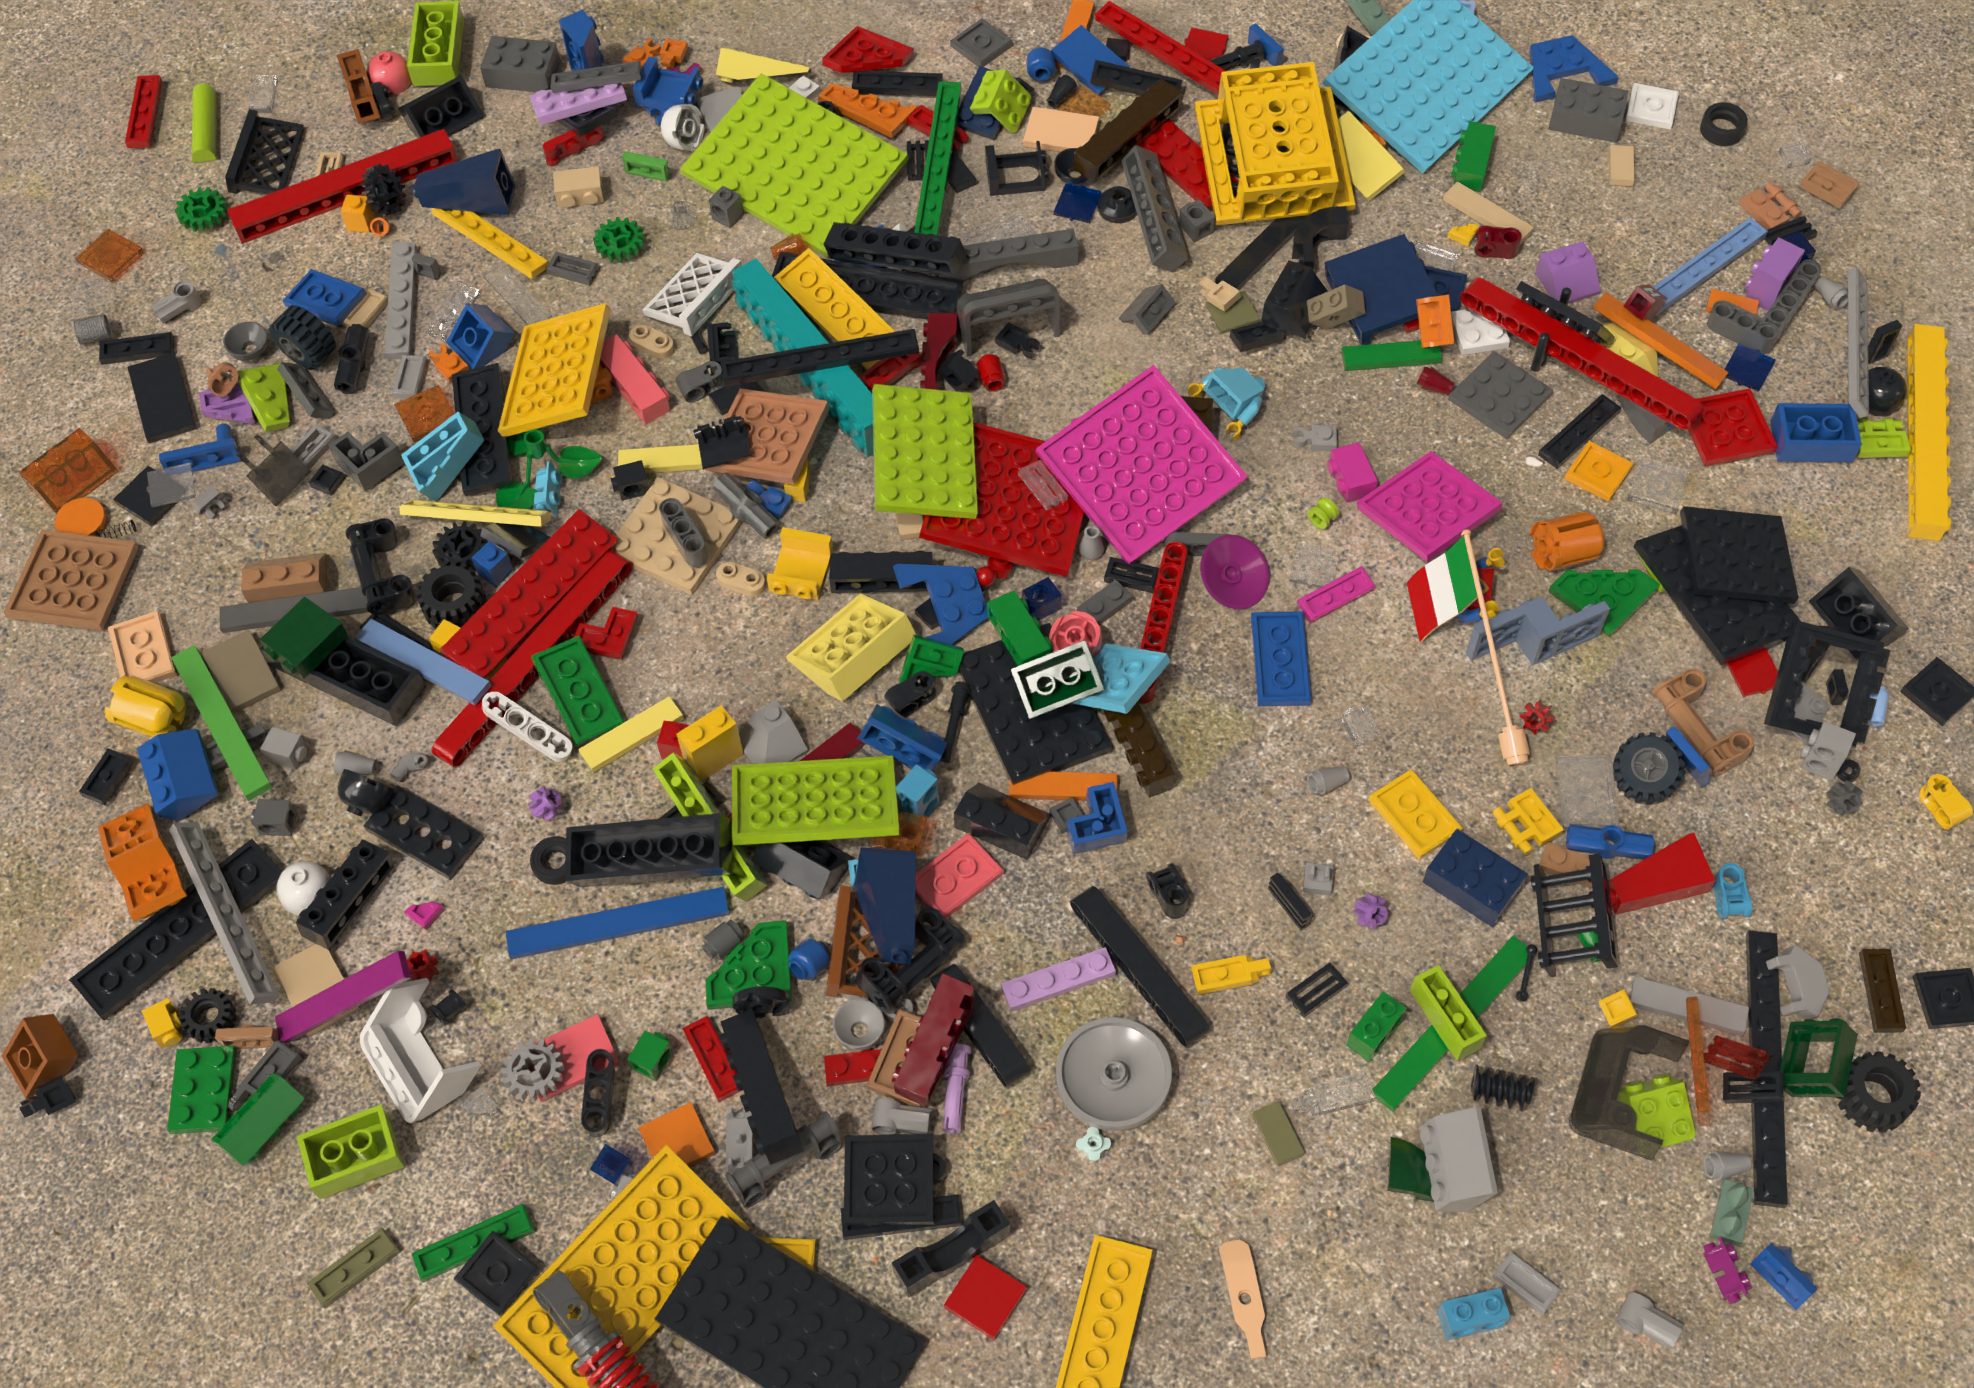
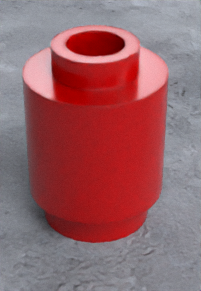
M992 354L982 356L976 364L981 383L988 391H998L1004 386L1005 381L1000 358Z

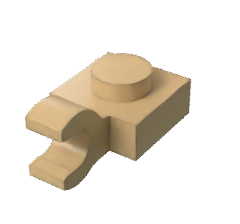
M1204 277L1199 282V285L1203 286L1200 293L1207 297L1209 303L1224 312L1241 298L1240 291L1223 280L1216 284L1210 278Z

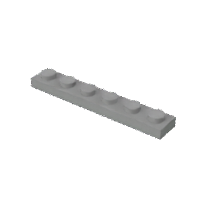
M415 242L393 243L391 248L385 356L387 360L401 359L402 355H411L416 277L412 257L415 252L417 253Z

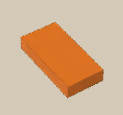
M1711 289L1705 312L1710 313L1714 303L1717 301H1727L1756 315L1760 300Z

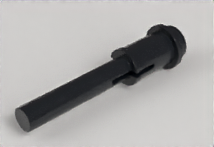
M959 681L951 687L953 695L950 708L948 709V713L951 715L944 740L947 744L940 759L943 762L951 761L960 717L964 716L967 699L971 696L970 685L966 682Z

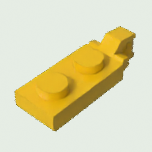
M1246 955L1191 966L1197 995L1252 985V983L1259 982L1258 978L1271 974L1269 958L1254 961L1253 957H1246Z

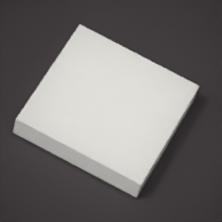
M1634 83L1625 121L1671 130L1679 91Z

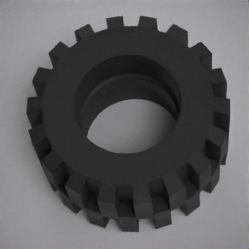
M446 563L441 564V567L438 569L435 567L430 569V574L425 573L422 577L424 581H419V590L416 591L418 603L426 621L434 629H437L444 619L461 628L486 603L487 598L480 579L472 568L468 569L467 565L464 564L458 566L457 563H451L450 566H447ZM451 594H462L452 602H442L444 598Z
M1876 1051L1874 1055L1871 1052H1867L1862 1057L1858 1056L1854 1059L1851 1065L1845 1097L1836 1098L1841 1099L1838 1103L1840 1110L1845 1109L1847 1112L1844 1116L1848 1120L1852 1118L1856 1121L1855 1126L1861 1128L1864 1125L1866 1126V1131L1874 1132L1876 1128L1879 1133H1884L1888 1129L1892 1131L1902 1124L1917 1108L1919 1104L1917 1101L1921 1098V1091L1917 1090L1920 1087L1919 1080L1913 1079L1916 1073L1912 1068L1908 1070L1905 1067L1907 1063L1901 1059L1898 1062L1895 1060V1055L1889 1053L1886 1057L1881 1051ZM1865 1081L1876 1082L1883 1086L1890 1095L1891 1103H1883L1874 1099L1868 1093Z

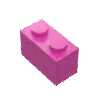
M1360 442L1331 449L1327 468L1329 473L1334 475L1337 491L1339 494H1343L1346 503L1360 500L1376 489L1377 478Z

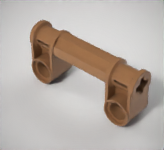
M1689 669L1659 683L1652 690V695L1658 697L1666 707L1665 712L1693 748L1713 769L1712 774L1715 777L1720 776L1747 760L1754 745V739L1749 732L1744 730L1734 731L1720 740L1715 738L1690 705V703L1700 698L1706 684V677L1700 670ZM1734 745H1739V746H1741L1743 749H1739V748H1737V747L1734 746Z

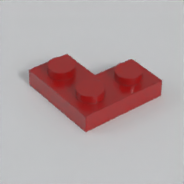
M612 607L604 628L579 623L574 637L580 636L588 653L622 660L637 622L638 614L636 611Z

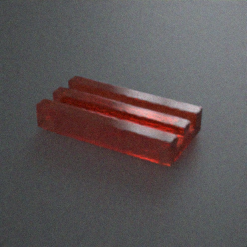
M1715 1035L1713 1038L1714 1044H1709L1707 1047L1708 1053L1704 1052L1701 1056L1704 1063L1756 1080L1769 1060V1055L1766 1051ZM1716 1054L1730 1058L1732 1061L1718 1057ZM1741 1063H1745V1064L1754 1066V1069H1753V1068H1750V1067H1747V1066H1744V1065H1741Z

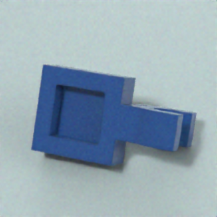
M751 480L746 487L758 494L762 499L761 504L779 520L793 502L792 496L772 486L766 491L754 480Z

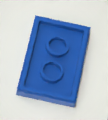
M1082 25L1051 50L1059 63L1098 96L1104 93L1108 87L1090 83L1095 60L1130 68L1128 64Z
M311 269L282 301L286 307L290 305L299 306L308 310L320 320L339 327L367 293L362 287Z

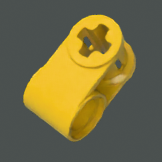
M1942 774L1932 775L1928 779L1927 784L1919 791V799L1932 813L1937 823L1944 829H1950L1973 815V809L1969 801L1960 794L1947 776Z

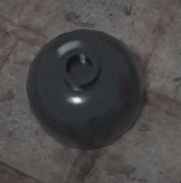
M1875 367L1868 370L1869 414L1886 417L1891 415L1892 412L1900 410L1907 394V386L1903 376L1895 369L1889 367Z
M348 769L343 770L337 786L341 802L348 806L346 811L362 817L363 812L374 814L382 810L389 802L394 791L393 788L381 782H376L369 779V777Z

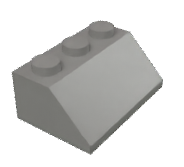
M1481 1107L1437 1115L1420 1126V1138L1424 1145L1426 1169L1431 1180V1196L1434 1200L1436 1211L1467 1213L1498 1194Z

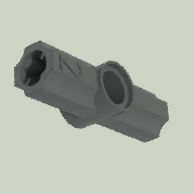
M723 473L715 480L713 490L731 506L730 512L740 521L747 522L764 539L769 538L770 535L776 532L779 527V521L761 504L762 499L758 494L750 489H745L729 473Z

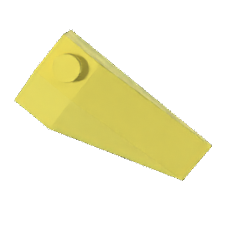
M721 47L716 75L720 76L721 81L733 83L734 79L757 78L761 73L765 76L808 72L809 67Z

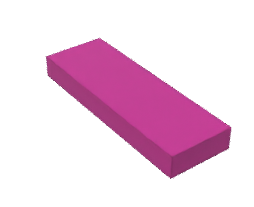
M1363 566L1299 598L1296 603L1301 611H1303L1309 623H1312L1373 591L1376 586Z

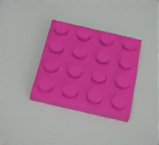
M1430 451L1358 500L1357 509L1428 562L1457 542L1462 537L1461 533L1463 530L1472 531L1501 511L1502 502Z

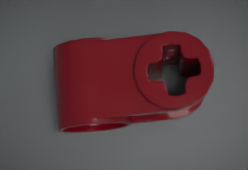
M1481 226L1476 230L1477 244L1474 251L1477 256L1513 259L1518 255L1522 234L1518 229L1513 227Z

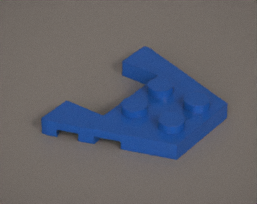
M1573 35L1531 44L1530 64L1534 67L1532 70V88H1534L1533 99L1535 103L1554 98L1555 90L1550 80L1589 72L1597 85L1610 86L1617 84L1619 77Z
M896 564L893 566L900 588L920 582L926 583L941 632L925 638L953 644L988 618L987 606L974 567Z

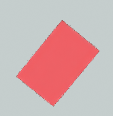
M968 833L916 872L915 895L926 907L935 908L945 918H948L1004 874V870Z
M598 1014L544 1039L547 1047L553 1044L556 1052H560L563 1058L561 1062L565 1070L559 1072L563 1077V1081H555L554 1083L557 1088L556 1092L549 1089L546 1091L548 1098L545 1099L541 1094L538 1097L543 1102L585 1082L587 1058L596 1049L607 1050L615 1062V1068L620 1066ZM600 1058L595 1061L593 1067L598 1071L604 1070L608 1066L609 1061L605 1058ZM535 1067L531 1068L530 1072H534L536 1070Z

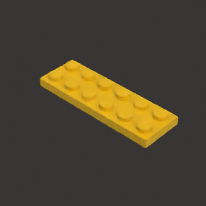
M810 248L774 277L782 289L835 342L895 332ZM880 360L858 364L866 371Z
M1094 1235L1056 1388H1120L1152 1257V1249Z

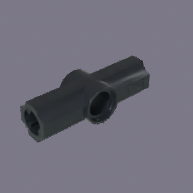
M352 324V326L347 328L344 345L338 350L340 361L334 387L343 394H352L353 391H356L360 373L365 368L364 355L370 332L368 328L363 327L361 324Z

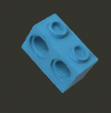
M916 764L896 786L899 813L919 827L940 804L937 776L927 768L923 769Z
M1501 1288L1443 1301L1437 1310L1446 1341L1503 1328L1511 1318Z

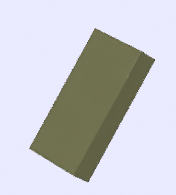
M1279 1101L1253 1111L1252 1117L1277 1167L1304 1156V1151Z

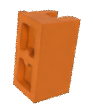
M1449 295L1416 299L1421 347L1454 344Z

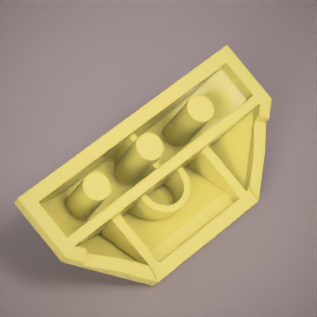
M1614 322L1602 324L1615 336L1611 345L1602 342V346L1658 377L1657 351Z

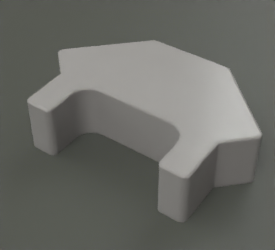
M1797 945L1784 949L1781 956L1767 960L1766 964L1769 970L1780 969L1783 971L1792 998L1791 1003L1780 1007L1782 1015L1798 1014L1804 1020L1818 1017L1830 993L1822 964Z

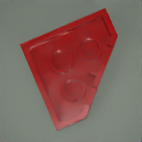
M856 26L822 58V66L840 73L902 67L913 57L914 48Z

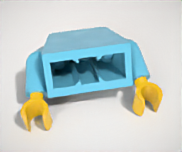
M1219 367L1203 378L1201 384H1190L1188 395L1191 396L1193 394L1192 397L1203 398L1202 391L1204 390L1232 420L1237 419V422H1231L1226 427V436L1230 431H1236L1233 441H1237L1241 436L1243 425L1247 426L1257 415L1261 407V397L1264 393L1265 382L1261 377L1254 378L1242 367L1233 369Z

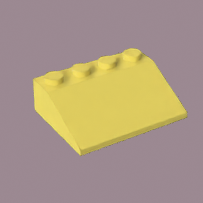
M860 593L790 652L786 658L828 695L843 702L862 684L870 680L877 671L887 665L900 651L907 648L912 641L913 635H916L905 613Z

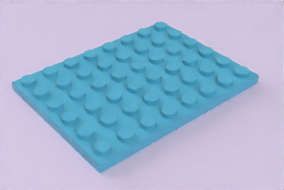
M1412 0L1331 72L1322 84L1326 87H1331L1334 95L1424 174L1460 140L1462 129L1467 130L1469 121L1478 123L1531 74L1534 67L1459 0Z

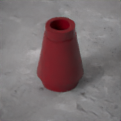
M1424 366L1416 384L1422 386L1421 389L1449 396L1455 382L1432 366L1431 368Z

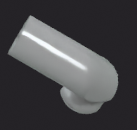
M424 753L406 754L391 771L390 776L394 780L401 782L408 772L424 769L428 764V757Z

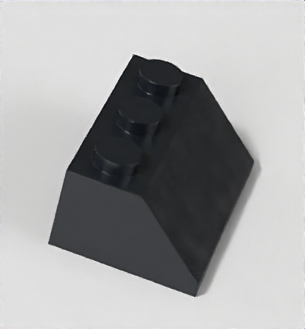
M462 75L398 108L407 126L417 138L444 129L447 135H450L484 116Z
M1288 260L1264 302L1261 324L1306 339L1313 324L1309 323L1307 300L1328 292L1311 267Z
M1852 567L1845 569L1809 600L1810 604L1828 626H1837L1840 628V632L1885 643L1884 647L1891 644L1909 629L1860 570ZM1849 650L1854 658L1859 660L1861 652Z
M977 783L965 792L954 812V826L960 831L969 833L978 839L1028 860L1051 818V814L986 785Z
M823 840L757 844L751 861L759 865L761 870L781 877L782 881L786 884L797 886L804 890L805 894L809 897L821 899L833 892L849 869L848 860H854L855 858Z

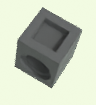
M722 186L709 199L712 219L728 228H731L744 215L741 195L725 186Z
M1200 199L1180 208L1179 225L1193 242L1214 233L1215 217Z
M258 799L256 809H253L251 813V823L260 835L292 836L297 811L290 800Z

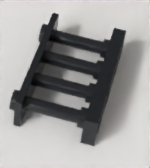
M1600 853L1589 855L1590 866H1586V869L1546 876L1539 864L1534 865V875H1531V886L1537 896L1542 951L1538 952L1540 967L1544 968L1550 977H1556V963L1596 957L1597 960L1603 962L1607 969L1618 967L1607 864ZM1585 880H1588L1589 883L1592 882L1593 891H1589L1588 895L1551 901L1548 899L1547 887ZM1590 905L1592 908H1595V917H1592L1591 920L1551 926L1550 912ZM1592 931L1598 935V943H1594V946L1554 952L1552 939L1554 937Z

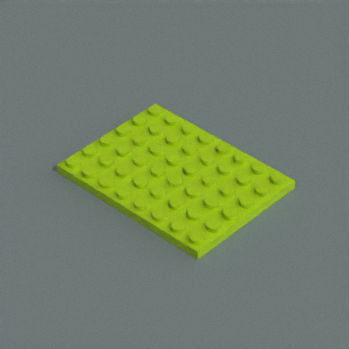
M761 73L682 165L680 173L714 194L722 186L740 194L744 211L829 258L824 242L833 223L856 225L909 158L908 154Z

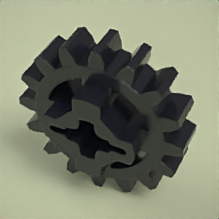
M378 164L366 169L367 173L362 174L365 182L360 183L365 188L362 195L368 198L365 203H371V210H378L379 215L385 214L388 216L401 211L400 206L405 205L402 198L407 197L402 192L405 185L399 182L402 177H396V170H389V165L382 166Z
M463 521L461 526L454 522L451 529L446 526L443 527L445 533H437L438 541H433L432 543L434 546L432 551L438 565L446 563L447 566H450L451 563H457L458 566L461 564L467 565L468 569L469 566L475 568L472 557L488 542V540L480 536L482 528L477 529L474 523L468 527L466 521Z

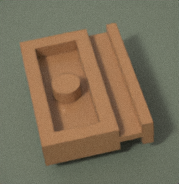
M1818 161L1801 180L1799 187L1841 209L1852 193L1856 191L1860 182Z

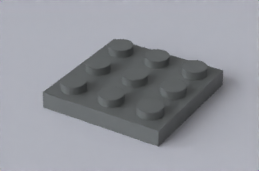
M1493 351L1449 394L1448 400L1505 439H1508L1552 396L1553 389L1496 351Z

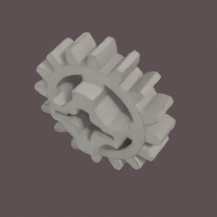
M532 1038L529 1039L526 1046L521 1041L518 1042L519 1049L517 1051L511 1048L508 1050L511 1058L502 1059L504 1066L507 1067L500 1070L502 1077L505 1078L502 1080L506 1088H509L512 1096L519 1093L518 1096L521 1101H524L528 1095L533 1102H536L537 1095L539 1094L545 1099L548 1098L546 1091L550 1089L556 1092L555 1081H563V1077L559 1072L564 1071L565 1067L561 1062L563 1058L560 1052H556L553 1044L547 1047L544 1039H541L538 1045L535 1044ZM535 1067L536 1070L530 1072V1069Z

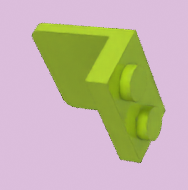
M1007 70L986 71L977 94L974 96L970 110L974 114H992L1010 133H1016L1031 101V95Z
M1667 1073L1655 1075L1652 1077L1653 1080L1644 1083L1642 1081L1628 1082L1625 1084V1088L1616 1090L1618 1101L1630 1107L1638 1146L1644 1152L1692 1140L1696 1135L1685 1084L1683 1081Z

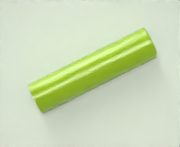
M198 84L192 90V160L194 163L217 160V93L208 84Z

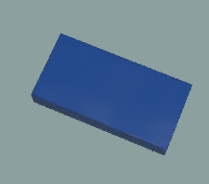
M1256 23L1249 27L1248 44L1251 45L1254 41L1259 40L1264 50V58L1272 66L1282 65L1284 48Z

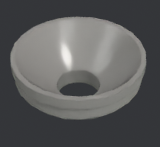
M863 999L849 1001L843 1004L834 1015V1035L841 1045L850 1050L862 1051L869 1049L878 1043L883 1035L884 1017L881 1010L870 1001ZM857 1024H863L868 1028L867 1034L861 1038H857L851 1033L852 1028Z

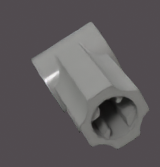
M182 280L174 285L171 294L153 304L151 308L160 321L165 323L184 310L194 311L198 309L202 304V299L190 281Z
M878 1099L875 1103L871 1129L875 1133L882 1135H891L897 1132L928 1134L931 1122V1109L904 1106L892 1099Z
M1635 1292L1628 1293L1616 1318V1322L1625 1330L1635 1334L1642 1333L1670 1350L1674 1347L1684 1326L1682 1323L1655 1309L1654 1304L1649 1299Z

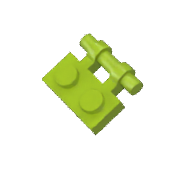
M1862 418L1857 421L1862 443L1857 453L1858 458L1908 457L1911 449L1906 431H1896L1902 429V420L1883 418L1882 421H1870L1869 418Z

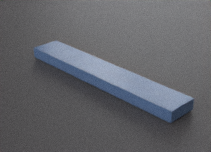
M370 619L354 637L356 641L419 670L421 677L473 705H476L491 687L488 680L373 619Z

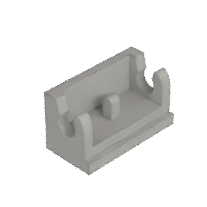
M744 1107L743 1112H734L733 1108L727 1109L726 1173L736 1172L747 1165L749 1159L756 1156V1144L754 1141L756 1133H752L747 1117L751 1116V1112H745Z

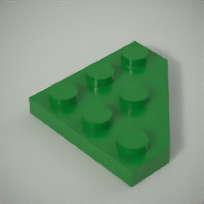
M1629 569L1628 572L1592 570L1591 573H1577V570H1566L1550 585L1549 592L1576 612H1580L1589 604L1596 605L1605 601L1610 610L1602 631L1611 637L1658 590L1660 584L1640 569Z
M786 920L758 923L751 930L748 938L742 944L739 943L725 958V962L715 973L712 972L705 979L706 1006L708 1010L732 1008V997L735 993L743 989L761 986L784 990L788 993L789 1002H792Z

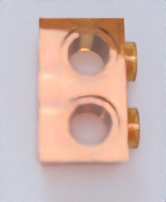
M898 811L899 835L867 837L868 847L916 851V857H921L929 830L928 817ZM907 835L916 836L914 839L910 840L905 838Z

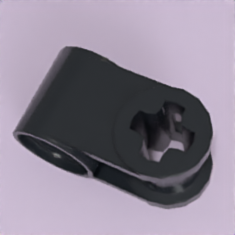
M919 671L903 682L889 688L884 698L899 717L906 718L935 699L936 689L933 676L929 672Z
M1169 863L1167 868L1154 873L1151 871L1146 872L1148 885L1156 896L1163 913L1171 919L1183 917L1187 911L1188 893L1175 865ZM1175 899V900H1179L1180 903H1178V904H1173V903H1171V902H1169V901Z

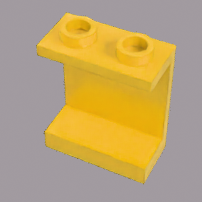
M782 527L780 533L782 548L773 574L768 573L766 577L769 591L778 595L788 594L802 599L818 600L830 563V553H833L832 536Z

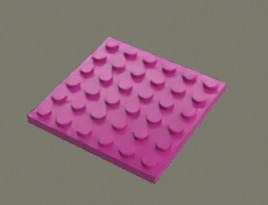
M1155 365L1149 367L1041 444L1035 451L1121 558L1129 565L1140 559L1163 542L1170 533L1181 529L1248 478Z

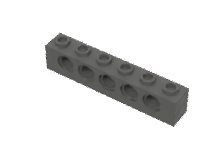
M1135 145L1121 161L1152 265L1174 272L1188 259L1165 180L1157 154Z

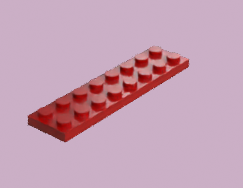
M578 509L440 648L441 653L452 662L486 679L551 613L588 570L607 551L612 550L618 544V538L581 509Z

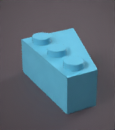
M458 411L401 454L418 491L437 502L483 443L484 439L476 423Z

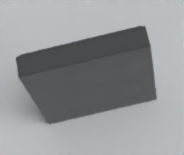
M981 18L950 40V46L977 67H984L1013 46V41Z

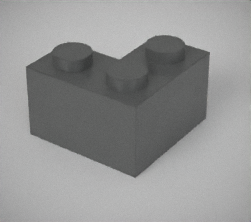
M346 432L328 445L335 462L364 491L404 464L398 446L384 432H381L364 445L349 432Z

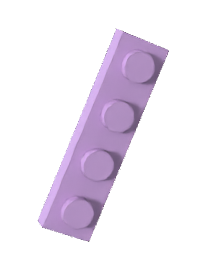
M1105 947L1001 983V989L1010 1012L1116 976V970Z

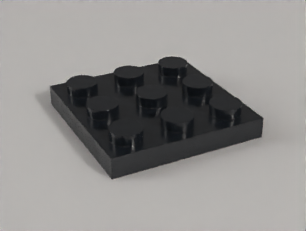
M933 1134L845 1135L844 1226L934 1224Z

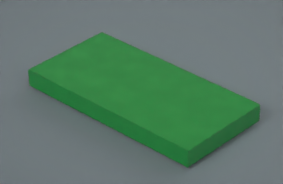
M580 636L531 656L576 747L597 739L624 723Z

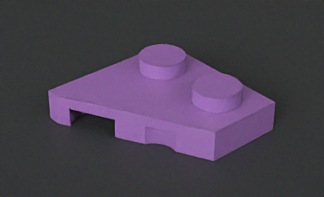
M239 383L235 384L232 390L223 397L215 396L210 390L199 392L201 411L204 417L248 424L255 423L254 411Z

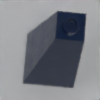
M495 149L418 174L413 185V194L415 198L419 199L421 206L426 208L505 215L510 212L516 185L501 149Z
M860 847L853 889L882 962L911 964L915 946L916 851Z

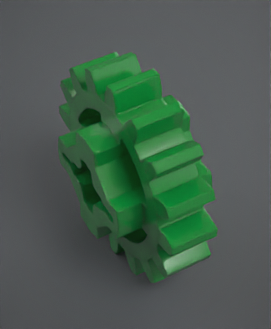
M198 187L197 192L189 190L190 195H182L183 201L176 202L178 208L175 209L180 224H183L185 229L192 228L193 232H196L198 228H201L203 232L206 231V227L214 229L215 223H222L220 218L227 217L225 211L228 210L225 198L222 194H219L217 189L212 192L210 187H207L205 191H202L201 187Z
M616 217L614 222L607 219V225L601 223L599 224L600 230L594 231L595 237H593L597 254L601 253L602 259L609 257L610 262H613L615 258L618 259L619 263H622L623 258H627L630 261L632 254L638 256V249L644 248L643 242H645L642 227L637 226V221L635 220L630 223L628 217L623 221Z

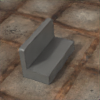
M1163 284L1147 287L1121 314L1119 319L1121 322L1133 320L1142 334H1147L1176 302Z

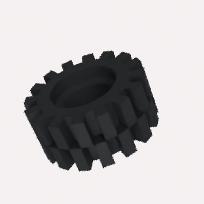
M203 988L200 989V995L193 992L191 994L193 996L192 1000L188 998L184 1000L187 1007L181 1006L180 1012L183 1015H179V1020L182 1022V1027L193 1039L195 1038L200 1043L204 1040L208 1044L211 1043V1038L218 1042L215 1039L216 1029L234 1028L235 1025L232 1021L237 1020V1015L234 1013L236 1009L233 1003L222 991L219 990L217 992L215 988H210L208 992ZM210 1007L218 1009V1015L212 1022L204 1025L198 1022L199 1015L205 1009Z

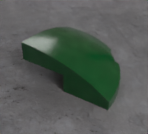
M1394 1137L1390 1138L1387 1191L1415 1195V1199L1434 1202L1431 1196V1180L1426 1169L1425 1153L1415 1145Z

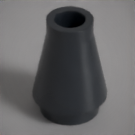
M1069 75L1058 77L1050 96L1046 100L1048 105L1057 109L1061 103L1076 92V81Z

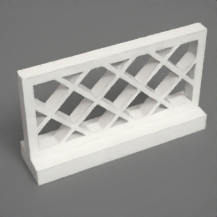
M696 253L643 309L644 315L682 327L684 334L693 336L734 291L732 271L742 266L741 260L732 258L728 263ZM699 262L706 264V266L694 268ZM722 269L719 273L712 274V271ZM710 273L709 276L696 279V275ZM694 277L693 280L680 283L685 278ZM709 283L705 288L699 289V285ZM695 286L697 288V290L683 293L682 291L684 289H688ZM680 291L681 293L667 297L672 292ZM695 298L692 302H685L687 299ZM683 301L681 305L669 307L671 303ZM667 306L665 309L654 310L656 307ZM682 312V313L679 315V317H675V316H672V315H671V314H675V313Z

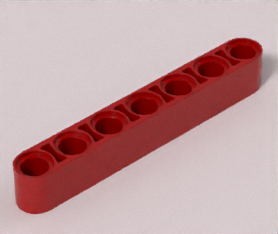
M1170 542L1164 548L1140 649L1161 653L1166 651L1186 567L1187 549L1180 542ZM1159 676L1138 700L1139 703L1146 704L1154 699Z

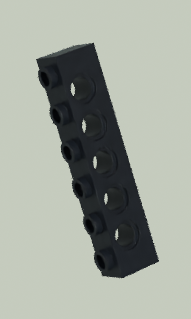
M834 222L824 242V247L830 259L950 276H957L966 256L960 238L914 233L912 231H898L890 228H875L867 225H852L850 223Z

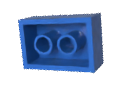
M1778 403L1770 420L1772 435L1778 445L1776 450L1777 461L1853 462L1862 445L1856 412L1850 404Z

